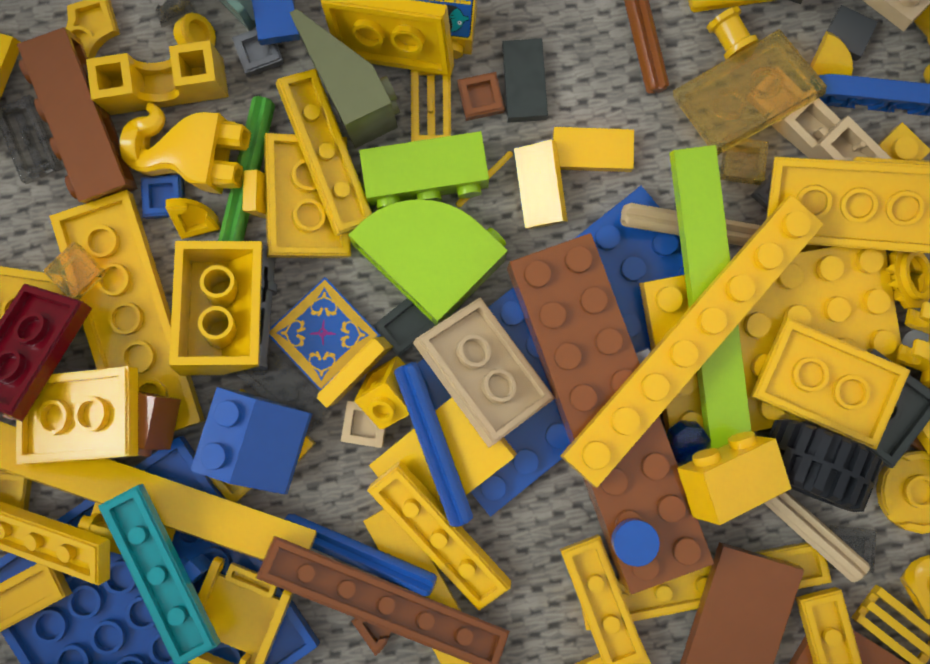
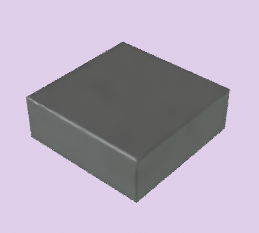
M256 29L232 37L247 77L284 64L277 43L261 46Z

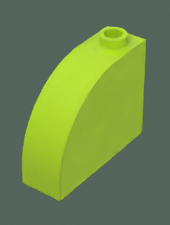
M415 199L387 205L369 215L348 234L352 246L432 321L435 326L450 317L506 261L508 250L505 248L507 245L506 241L496 230L491 227L486 230L464 211L452 205L433 200Z

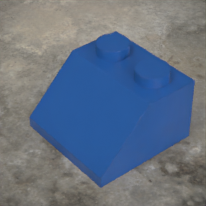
M217 387L190 471L228 484L284 495L288 494L313 413L243 391Z

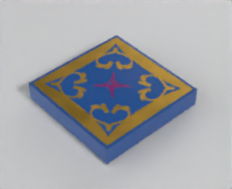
M326 277L270 328L269 337L320 391L372 338L382 337Z

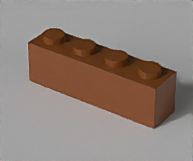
M65 27L18 43L17 46L22 57L19 60V67L25 79L34 87L38 97L34 99L35 108L42 120L49 125L53 135L49 139L50 145L56 157L64 163L68 173L65 176V183L70 194L75 199H78L79 202L86 204L125 190L131 192L138 189L131 168L121 157L120 139L110 114L91 100L86 62L88 57L80 38Z

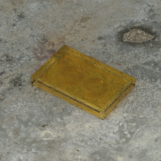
M778 29L673 90V97L708 146L716 145L718 156L823 96L826 93L827 85L783 32Z

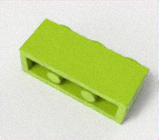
M482 131L359 150L366 199L370 206L377 205L378 210L387 205L406 200L424 199L440 202L442 200L441 195L457 193L458 198H473L481 195V189H487L489 186Z

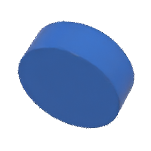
M629 518L620 522L615 527L611 537L613 551L620 560L630 566L640 567L649 564L659 551L660 541L656 530L650 524L638 518Z

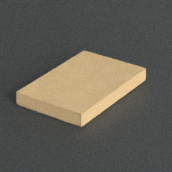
M481 297L423 333L413 342L488 448L555 399Z

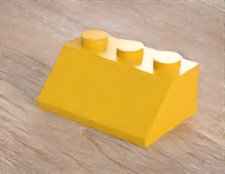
M175 241L169 366L180 376L225 375L259 367L262 241Z

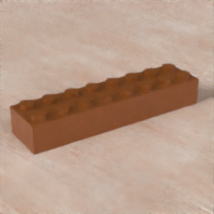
M591 233L510 261L507 267L551 392L555 397L554 400L570 444L640 365ZM660 417L652 423L597 488L584 479L620 581L631 595L714 564L699 521L692 516L677 470L678 465ZM638 518L647 522L656 530L660 541L659 551L649 564L640 567L627 565L613 551L611 544L612 533L615 527L623 520Z

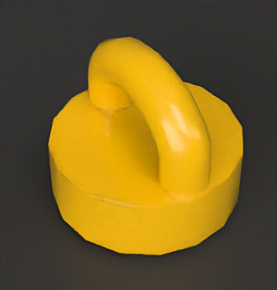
M191 12L185 14L174 24L173 33L178 45L210 40L215 46V30L204 16Z

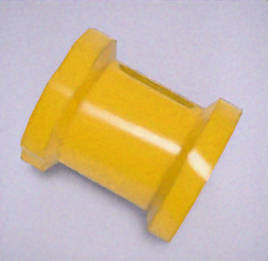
M739 6L725 10L716 16L706 27L709 33L716 34L726 51L723 56L727 62L746 53L759 42L756 35H750L741 20L740 14L742 12Z

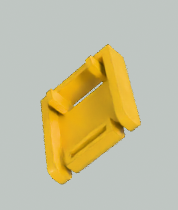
M216 556L209 567L198 594L199 599L220 642L246 652L240 659L239 664H265L294 593L283 590L281 598L275 596L278 587L256 579L255 577L258 572L234 562L230 564L226 575H223L221 571L224 567L225 559ZM208 652L188 662L190 664H235Z

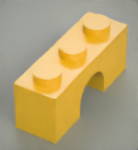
M210 40L169 46L170 59L157 63L137 61L128 53L86 59L91 100L110 115L146 110V105L149 102L162 108L227 98L229 94L224 59Z

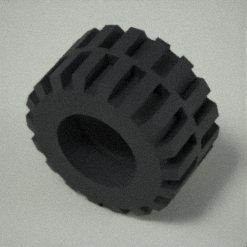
M775 420L768 437L776 438L791 489L850 512H864L883 461L870 449L832 432L794 420Z

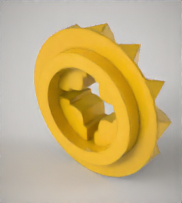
M893 251L888 254L889 267L885 269L891 277L887 285L893 289V299L900 301L904 309L921 308L922 303L928 302L930 299V262L923 253Z

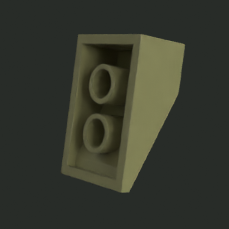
M298 9L289 12L354 147L357 148L398 128L395 115L399 114L400 110L396 103V94L388 77L384 76L379 79L371 63Z

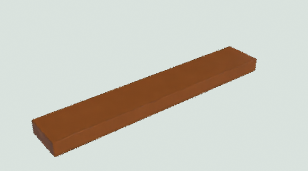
M273 536L255 577L471 664H499L510 632L277 536Z

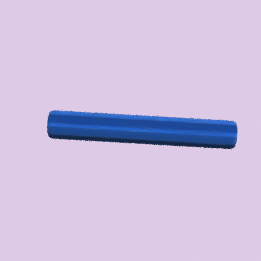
M416 362L402 365L395 369L394 374L449 525L452 527L465 525L473 519V513L419 365Z
M288 514L284 519L316 530L317 535L312 545V548L424 597L430 596L434 589L437 576L432 572L298 515Z

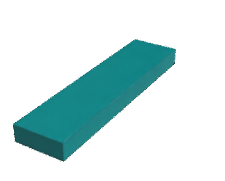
M144 484L137 485L99 505L102 516L173 663L185 664L217 647L221 643Z

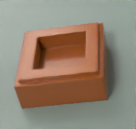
M496 72L457 80L466 121L504 113L505 108Z

